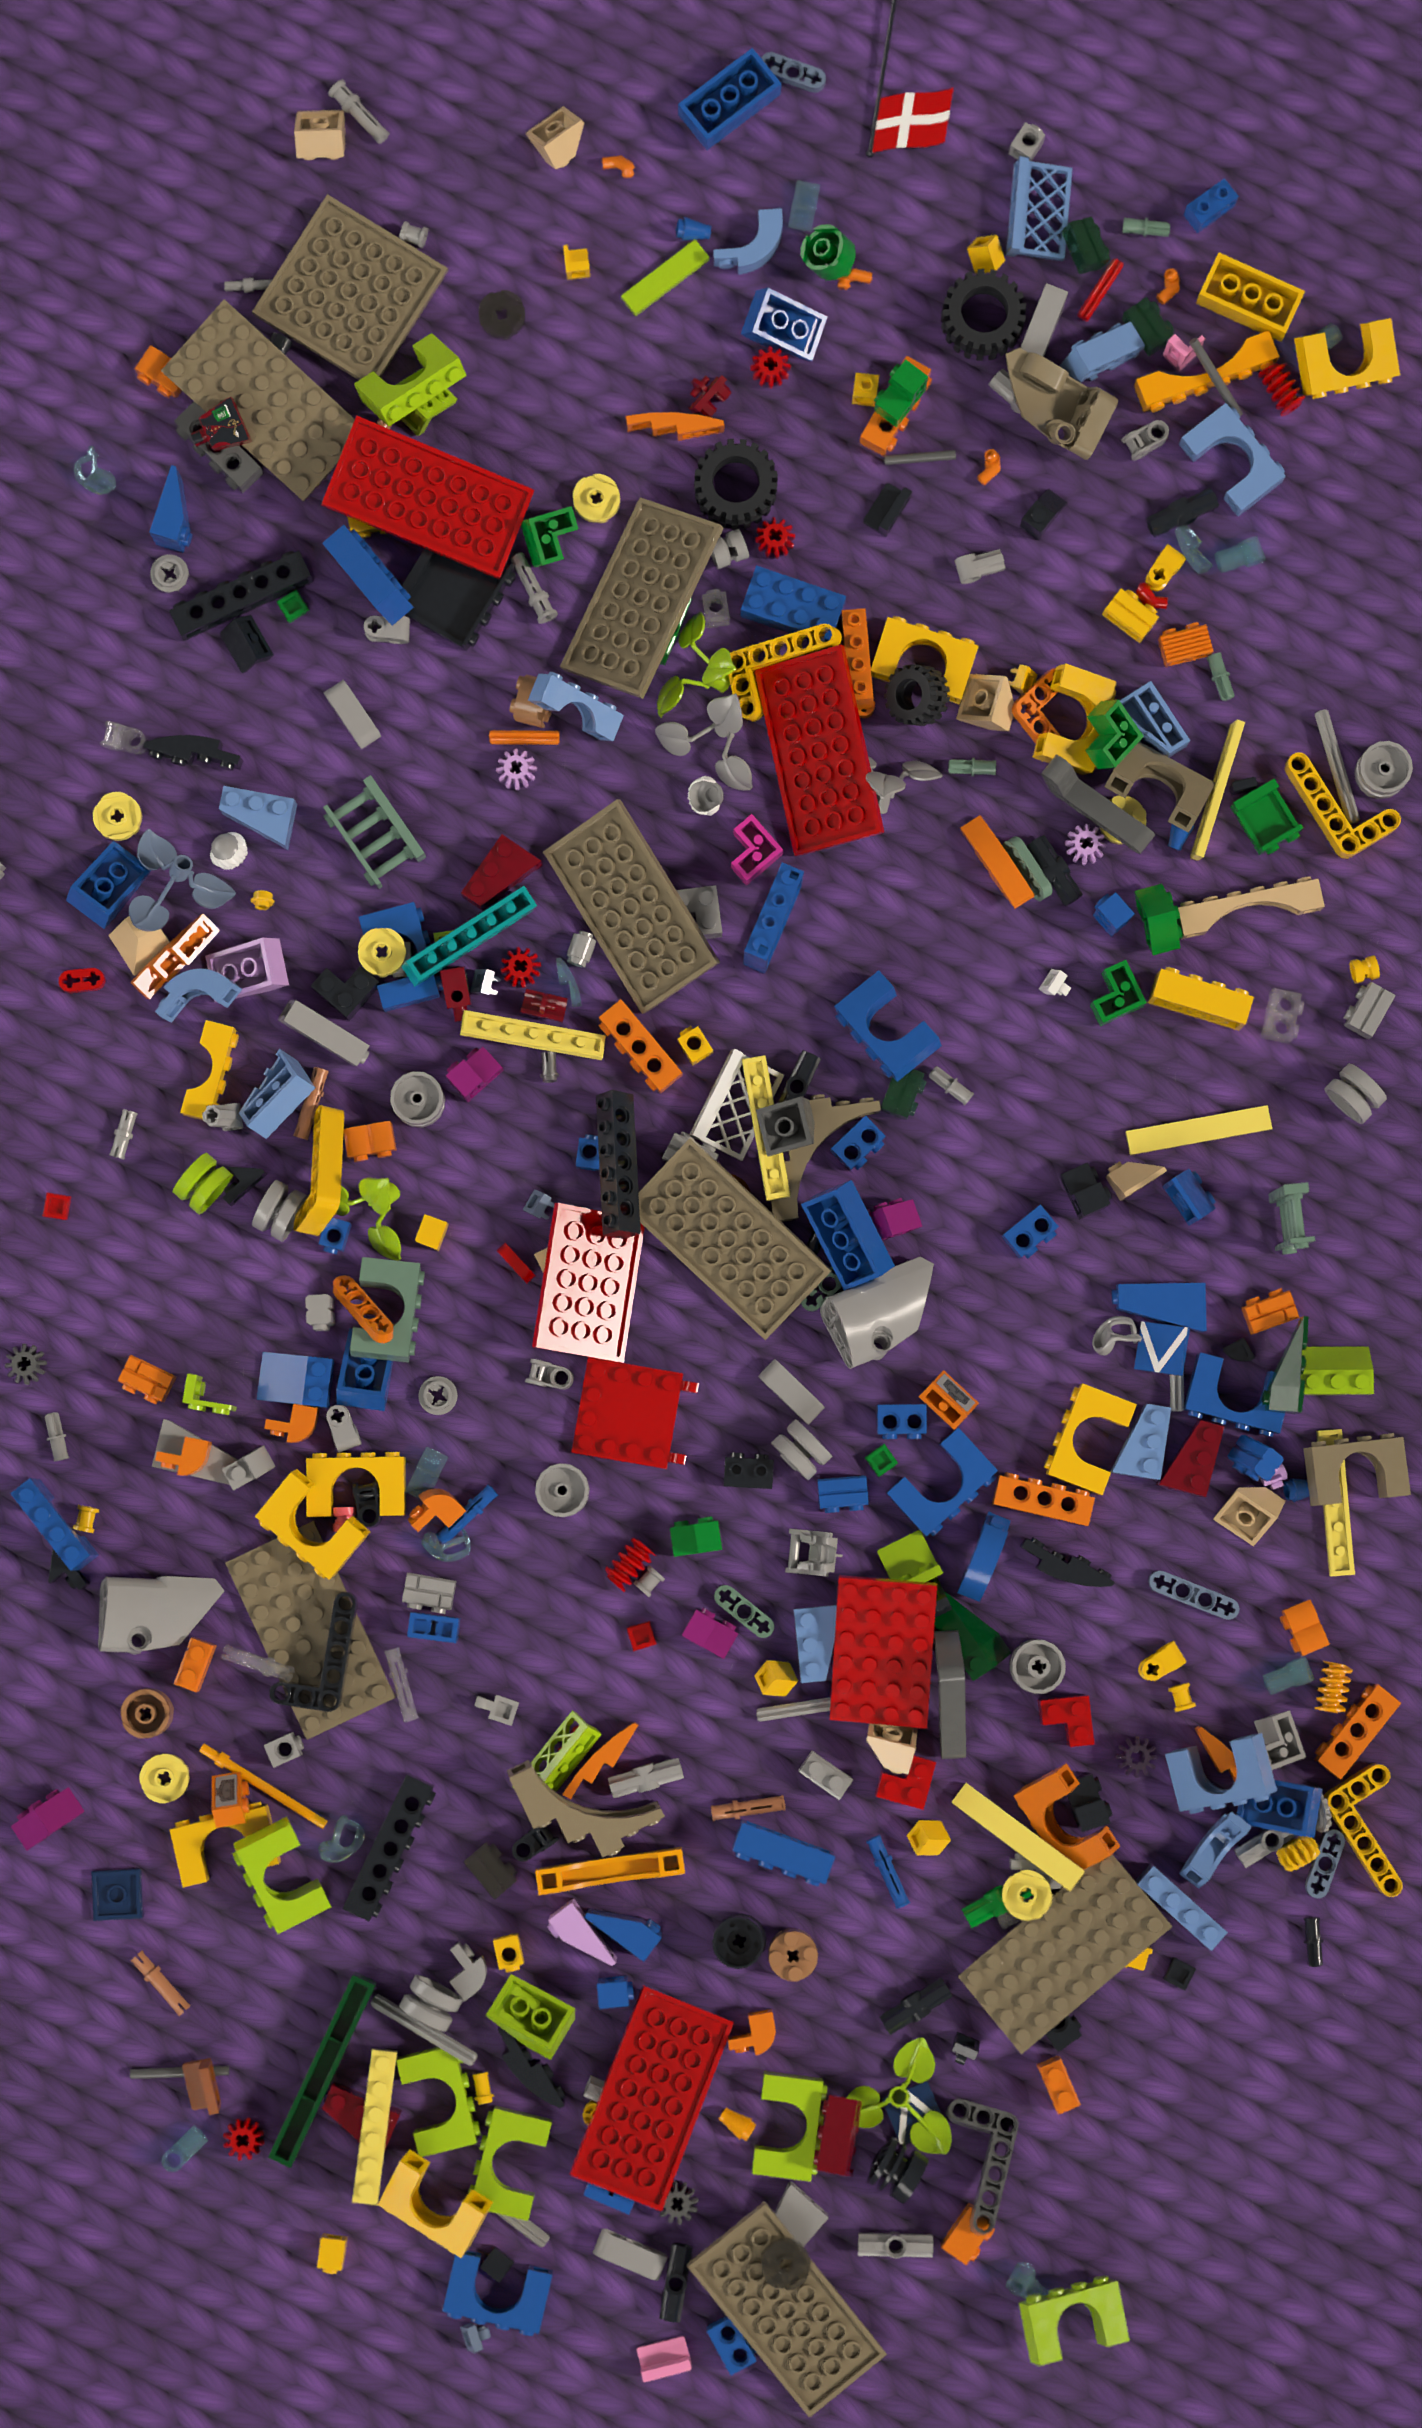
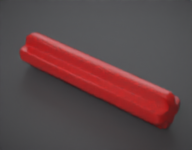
M1112 259L1077 314L1081 320L1087 322L1120 273L1123 263L1118 259Z

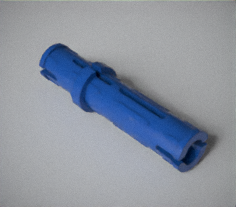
M487 1484L474 1499L470 1498L467 1501L468 1504L464 1507L466 1512L449 1528L445 1525L435 1534L436 1537L444 1545H447L471 1520L484 1512L483 1509L498 1496L497 1492Z
M877 1835L868 1839L866 1843L875 1859L873 1863L875 1867L879 1868L896 1909L908 1905L910 1900H908L891 1860L893 1858L891 1854L887 1853L881 1836Z

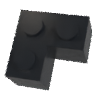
M360 966L345 983L326 968L311 987L350 1021L377 991V986L381 984Z
M1088 1162L1059 1176L1079 1220L1110 1205L1109 1200L1112 1197L1107 1186H1102L1101 1182L1097 1183L1096 1180L1099 1179L1094 1166L1090 1167Z
M1091 1773L1076 1777L1080 1784L1067 1794V1798L1077 1828L1082 1832H1086L1110 1824L1109 1817L1113 1816L1109 1803L1100 1798L1099 1791H1102V1787L1098 1777H1093Z

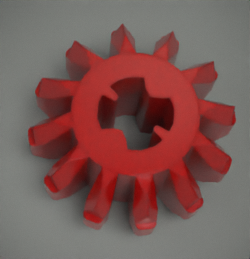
M771 346L768 347V353L760 349L759 356H753L752 358L755 364L750 366V370L755 372L753 379H760L761 387L768 382L770 389L773 388V382L781 386L782 379H788L789 377L786 371L791 369V365L786 363L788 356H781L782 350L780 348L773 353ZM769 364H771L774 368L772 371H769L768 369Z
M775 517L772 518L771 524L764 520L762 523L763 528L758 527L756 531L760 535L755 537V542L760 544L758 550L760 552L766 550V557H769L771 552L774 553L775 559L779 558V552L787 556V548L793 549L794 543L792 540L796 537L794 533H790L793 528L792 525L784 527V519H781L780 523L777 524ZM771 535L775 537L780 536L779 541L777 542L775 539L771 541Z
M516 947L517 955H514L509 950L507 954L511 959L502 958V963L507 966L501 968V973H508L504 980L508 982L513 979V987H516L518 981H521L522 988H526V980L532 985L535 983L531 977L532 975L540 977V972L534 969L540 968L541 962H534L538 958L536 953L529 957V948H526L524 954H521L520 947ZM518 963H520L521 965L527 964V966H525L526 971L522 972L521 970H518L516 972V965Z
M249 2117L246 2118L244 2125L240 2118L235 2120L236 2126L229 2123L227 2128L230 2132H224L223 2134L225 2139H229V2141L223 2144L224 2148L232 2147L228 2153L230 2156L238 2152L237 2160H242L244 2153L248 2160L252 2159V2152L258 2155L261 2152L258 2146L265 2144V2140L258 2138L264 2135V2130L256 2131L255 2129L259 2126V2122H255L251 2126V2118ZM248 2135L247 2141H250V2143L245 2141L242 2144L239 2141L241 2136Z

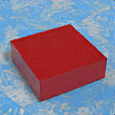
M46 1193L42 1216L68 1221L72 1197Z
M650 1621L626 1628L633 1651L657 1644Z

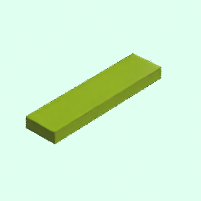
M694 240L621 295V299L636 317L707 263L710 257L699 243Z

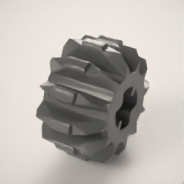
M22 1344L21 1351L18 1347H13L15 1356L7 1354L6 1357L11 1359L12 1363H6L5 1368H13L7 1375L9 1377L16 1375V1383H20L23 1379L25 1385H30V1377L33 1381L38 1382L39 1377L36 1373L45 1374V1371L40 1369V1365H47V1361H39L44 1356V1352L36 1353L37 1346L32 1345L28 1349L27 1344ZM25 1358H27V1361H31V1366H27L26 1371H24L25 1368L21 1367V1363L25 1362Z
M677 2180L673 2181V2189L670 2188L663 2207L664 2209L660 2212L661 2217L669 2213V2223H672L674 2217H677L678 2224H682L683 2215L689 2221L691 2220V2215L688 2211L697 2212V2207L692 2204L698 2202V2197H690L694 2194L695 2189L692 2187L685 2191L687 2188V2182L685 2181L682 2183L681 2188H678ZM677 2197V2200H679V2197L682 2198V2206L678 2207L676 2205L674 2207L673 2198Z

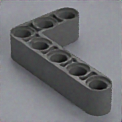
M1055 755L1042 771L1041 775L1047 787L1055 796L1136 853L1141 854L1154 838V832L1078 779L1072 765L1061 756Z
M934 1631V1650L939 1689L941 1759L966 1758L965 1672L959 1631Z
M957 2099L947 2106V2119L954 2124L991 2134L969 2224L974 2234L982 2236L990 2233L995 2226L1017 2135L1018 2120L1011 2113L967 2100ZM959 2105L963 2108L964 2116L962 2118L954 2116L952 2112L953 2106ZM978 2112H983L987 2115L988 2122L986 2125L978 2123L976 2119ZM1001 2119H1007L1011 2122V2130L1009 2132L1001 2129ZM996 2143L1004 2145L1006 2149L1004 2156H999L995 2153L994 2146ZM994 2167L999 2171V2180L994 2181L989 2177V2168ZM984 2192H989L993 2195L994 2202L992 2205H986L983 2202L982 2195ZM979 2216L986 2218L988 2222L986 2230H981L977 2227L976 2220Z

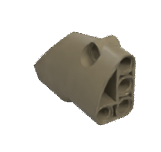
M1021 348L1006 353L1009 377L1022 418L1043 433L1052 444L1060 445L1084 460H1088L1093 454L1117 406L1118 398L1099 387L1083 385L1068 376L1069 372L1041 355L1028 353ZM1060 428L1064 430V437L1062 440L1058 436V430Z

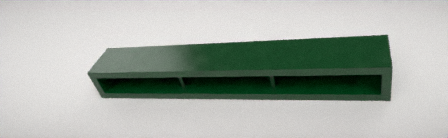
M358 1972L352 1975L268 2158L289 2168L293 2165L377 1981Z

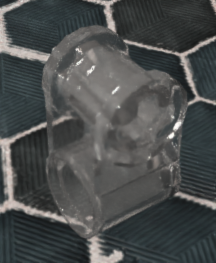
M105 722L107 728L103 741H100V746L133 754H142L146 751L143 746L144 742L148 741V738L139 729L115 722ZM134 737H141L140 744L131 746V741Z

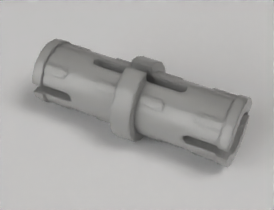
M126 1109L122 1110L118 1129L114 1131L116 1136L111 1153L109 1154L110 1156L125 1159L129 1140L133 1138L131 1133L138 1113Z

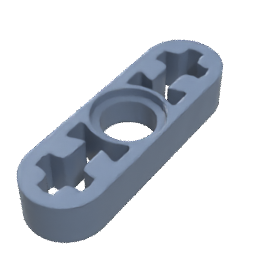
M768 52L761 58L765 64L770 63L771 60L775 61V66H772L770 70L781 82L813 93L820 92L825 86L826 76L819 68L773 52ZM783 63L784 66L781 74L779 73V69L781 68V64ZM795 67L800 73L797 77L791 78L786 74L787 69ZM803 71H805L806 77L804 81H801L803 78ZM814 76H818L819 82H816L815 85L811 84V79Z
M1329 1829L1322 1834L1318 1845L1320 1854L1313 1860L1305 1882L1306 1892L1314 1898H1322L1328 1893L1345 1844L1344 1835L1336 1829ZM1334 1834H1336V1839L1339 1840V1843L1333 1844L1331 1851L1336 1852L1335 1856L1322 1852L1323 1848L1329 1849L1330 1842L1327 1841L1328 1836L1332 1837ZM1324 1856L1329 1857L1332 1862L1331 1867L1325 1871L1321 1870L1318 1866L1320 1858ZM1315 1871L1322 1875H1328L1327 1879L1321 1877L1320 1885L1323 1886L1322 1891L1317 1890L1316 1893H1313L1314 1889L1311 1887V1884L1317 1883L1319 1876L1314 1875Z

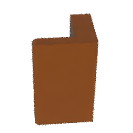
M207 2058L183 2063L182 2069L192 2110L208 2108L209 2115L218 2114L221 2107V2099L212 2059Z

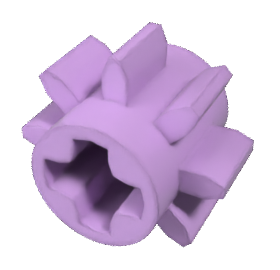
M1283 1463L1278 1469H1275V1474L1270 1481L1260 1478L1263 1486L1270 1485L1271 1490L1284 1486L1282 1481L1288 1479Z

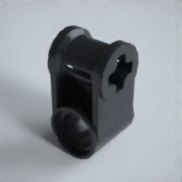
M377 1480L363 1485L354 1483L353 1494L359 1522L368 1528L377 1527L382 1520V1516H380V1491ZM368 1510H374L376 1513V1519L372 1523H366L364 1520V1514Z
M548 1826L532 1828L514 1843L512 1847L513 1856L521 1862L528 1861L555 1844L559 1838L552 1834ZM540 1831L543 1832V1834L545 1835V1837L547 1838V1840L544 1839V1837L541 1835ZM521 1843H526L530 1847V1853L525 1857L519 1856L516 1852L517 1846Z

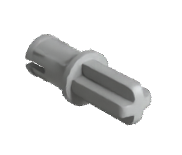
M938 1066L934 1067L929 1074V1078L945 1089L946 1094L950 1093L962 1102L963 1105H966L974 1095L973 1092H970L957 1081V1077L954 1079Z
M49 1413L45 1415V1421L49 1435L47 1441H50L53 1460L55 1462L68 1459L69 1456L64 1439L66 1434H63L59 1413Z

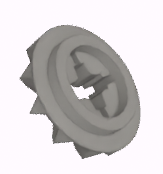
M164 555L153 563L150 576L153 584L159 590L170 593L179 591L180 588L186 585L189 572L186 563L180 557ZM175 569L174 574L177 579L170 577L168 580H165L166 575L163 570L171 571Z
M441 1376L427 1379L419 1390L421 1406L425 1411L433 1415L448 1413L455 1406L458 1397L455 1385L449 1379ZM444 1386L442 1395L447 1399V1402L438 1400L433 1406L434 1396L429 1390L438 1392Z
M1321 1795L1316 1831L1320 1833L1328 1831L1332 1824L1330 1819L1332 1817L1330 1813L1331 1807L1328 1806V1800L1323 1795Z

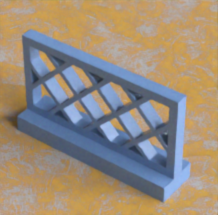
M1019 157L1014 164L1006 256L1015 257L1018 254L1057 261L1064 260L1072 168L1032 162L1027 157ZM1031 169L1039 170L1044 178L1036 183L1030 176ZM1055 173L1066 174L1065 183L1060 187L1051 177ZM1046 180L1055 190L1049 196H1046L1039 187ZM1034 189L1042 198V201L1036 206L1028 199L1029 193ZM1056 193L1063 200V206L1058 210L1049 200ZM1044 203L1053 212L1046 219L1037 210ZM1032 212L1040 221V224L1033 229L1026 222L1027 216ZM1054 216L1061 223V229L1056 233L1047 223ZM1041 226H1044L1051 235L1044 242L1035 233ZM1030 235L1039 245L1034 250L1024 248V241ZM1054 239L1059 245V254L1050 252L1045 244Z

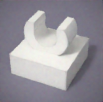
M1051 969L1039 990L1047 995L1055 996L1057 993L1066 996L1071 987L1064 983L1068 975L1061 970Z

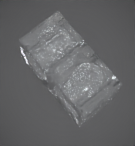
M1273 988L1270 991L1261 1038L1288 1044L1293 1041V1038H1297L1300 1027L1299 1024H1296L1297 1016L1302 1014L1304 1008V1001H1301L1302 994ZM1282 999H1287L1291 1002V1010L1287 1011L1281 1007L1280 1002ZM1276 1023H1284L1287 1027V1032L1285 1034L1277 1032Z

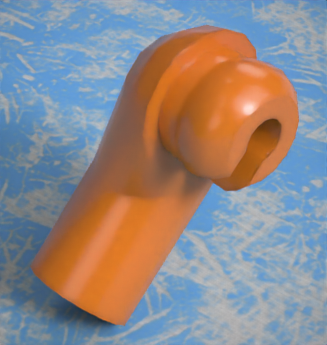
M602 157L603 169L618 168L622 170L624 178L634 176L633 169L635 166L625 157Z
M853 268L847 277L837 279V286L839 289L847 290L850 288V282L853 281L870 284L872 272Z
M1173 268L1165 271V288L1156 295L1157 300L1162 305L1180 290V277Z
M988 449L985 452V470L977 476L979 482L984 486L1000 472V456L994 449Z

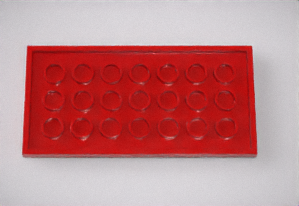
M356 415L321 506L500 579L535 490Z
M837 645L754 670L794 856L809 854L885 833L876 792L866 780V775L871 772L844 645Z
M642 1986L569 2175L662 2211L734 2022Z

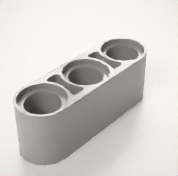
M344 680L324 692L329 703L361 749L381 737L378 729Z
M776 1359L758 1375L808 1425L825 1408Z
M608 2229L601 2230L593 2250V2254L604 2260L656 2281L659 2280L668 2258L666 2254Z

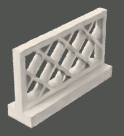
M732 1049L689 1135L743 1161L755 1136L753 1127L751 1130L743 1132L739 1122V1118L751 1115L748 1094L744 1084L745 1078H742L740 1072L742 1059L750 1057L737 1049ZM768 1067L769 1074L777 1077L771 1087L774 1097L784 1075ZM736 1075H738L739 1080L734 1081ZM740 1083L744 1096L732 1100L729 1090L732 1085ZM727 1096L728 1102L723 1103ZM746 1099L750 1112L737 1116L733 1102ZM730 1104L734 1118L721 1121L719 1115L721 1106ZM715 1118H717L718 1123L713 1124ZM735 1120L739 1134L727 1137L723 1124ZM719 1125L723 1139L714 1142L706 1136L710 1128ZM749 1133L747 1139L745 1140L744 1135ZM741 1137L743 1147L740 1154L731 1150L728 1140ZM725 1142L726 1147L718 1143Z

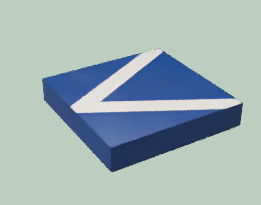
M1141 1321L1139 1335L1142 1337V1340L1138 1342L1134 1369L1183 1376L1190 1328Z

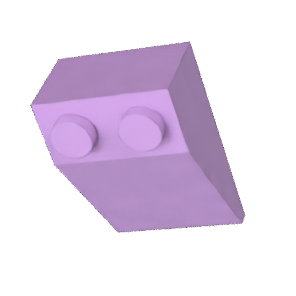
M263 937L205 956L208 970L218 972L232 980L242 989L236 998L268 992L289 985L281 943L278 938Z
M574 1898L550 1915L548 1919L549 1926L547 1927L555 1938L560 1936L564 1942L611 1966L616 1963V1955L592 1922L585 1918V1913Z

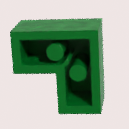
M906 359L901 365L896 364L890 373L889 387L886 391L882 389L874 399V402H876L874 411L896 428L924 394L928 381V376Z
M572 506L522 521L521 527L533 567L543 566L564 559L557 536L578 530Z
M1119 699L1101 701L1087 716L1099 734L1085 750L1097 769L1116 768L1144 737Z
M1163 884L1134 891L1137 911L1144 923L1146 943L1152 955L1179 949V938H1183L1181 927L1177 924V919H1180L1178 906L1173 905L1170 891L1166 892Z
M1127 960L1104 969L1101 975L1110 994L1094 1000L1090 1007L1100 1027L1144 1007L1147 1002Z
M713 1517L699 1518V1524L689 1525L688 1520L674 1522V1527L670 1528L674 1557L722 1550L718 1521H713Z

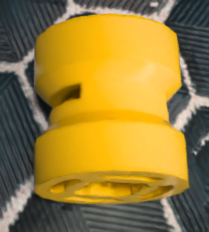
M1374 955L1368 956L1362 961L1359 959L1350 960V972L1355 984L1363 982L1365 978L1371 980L1380 978L1379 965Z

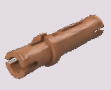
M317 1067L313 1068L311 1082L315 1089L304 1100L293 1136L305 1140L309 1139L320 1098L324 1095L322 1091L329 1071Z
M783 1795L743 1802L733 1800L729 1804L711 1805L713 1821L727 1818H735L737 1820L741 1816L786 1811Z
M143 1950L140 1951L137 1955L143 1961V1964L136 1956L131 1960V1963L145 1976L144 1980L146 1982L149 1981L177 2015L180 2016L184 2011L179 2007L178 2003L185 2010L191 2005L160 1972L161 1968L159 1966L156 1967Z

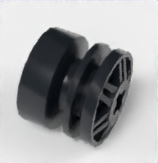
M740 1913L731 1915L720 1923L714 1932L712 1944L714 1953L721 1963L730 1968L743 1969L756 1963L765 1950L767 1939L765 1929L760 1921L751 1915ZM737 1934H740L741 1937H746L747 1940L744 1942V1946L734 1942Z
M892 2136L879 2149L873 2159L867 2183L874 2185L879 2177H881L877 2189L883 2190L888 2183H891L889 2196L905 2204L919 2184L927 2168L929 2158L916 2150H913L907 2158L904 2157L906 2144L901 2143L896 2149L898 2139Z

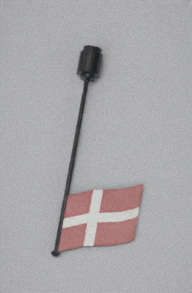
M892 0L869 148L865 152L868 158H872L875 153L893 149L934 147L944 144L946 139L953 88L938 92L902 93L881 98L897 0Z

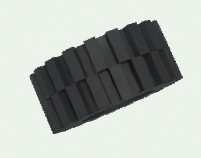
M978 269L976 276H973L972 271L965 273L964 280L961 277L955 280L954 287L950 286L947 291L941 314V321H943L942 332L947 333L946 341L948 344L954 343V351L957 353L961 349L965 351V358L970 359L971 354L977 355L976 361H983L985 355H988L989 360H994L997 353L1001 356L1005 355L1008 347L1012 349L1016 345L1017 338H1020L1026 317V303H1023L1024 295L1022 291L1017 293L1018 285L1016 282L1007 283L1009 276L1004 273L999 278L996 277L997 271L992 269L990 270V275H984V269ZM978 294L991 295L1003 304L1006 311V321L1000 328L992 332L975 331L963 320L961 307L965 301Z
M734 438L727 439V445L723 446L720 441L715 444L713 451L710 448L705 451V458H700L698 469L695 470L694 481L695 499L697 504H700V510L703 515L707 513L709 521L715 522L717 520L723 528L726 527V524L732 525V530L738 529V525L744 524V529L751 527V522L753 521L756 524L761 522L762 516L764 514L767 516L771 511V505L774 506L778 485L777 471H775L773 459H768L766 450L763 449L760 452L758 450L759 445L754 442L751 446L746 445L747 440L740 439V444H734ZM730 463H742L749 466L759 479V487L756 493L750 499L738 503L729 502L721 498L713 487V478L721 467Z

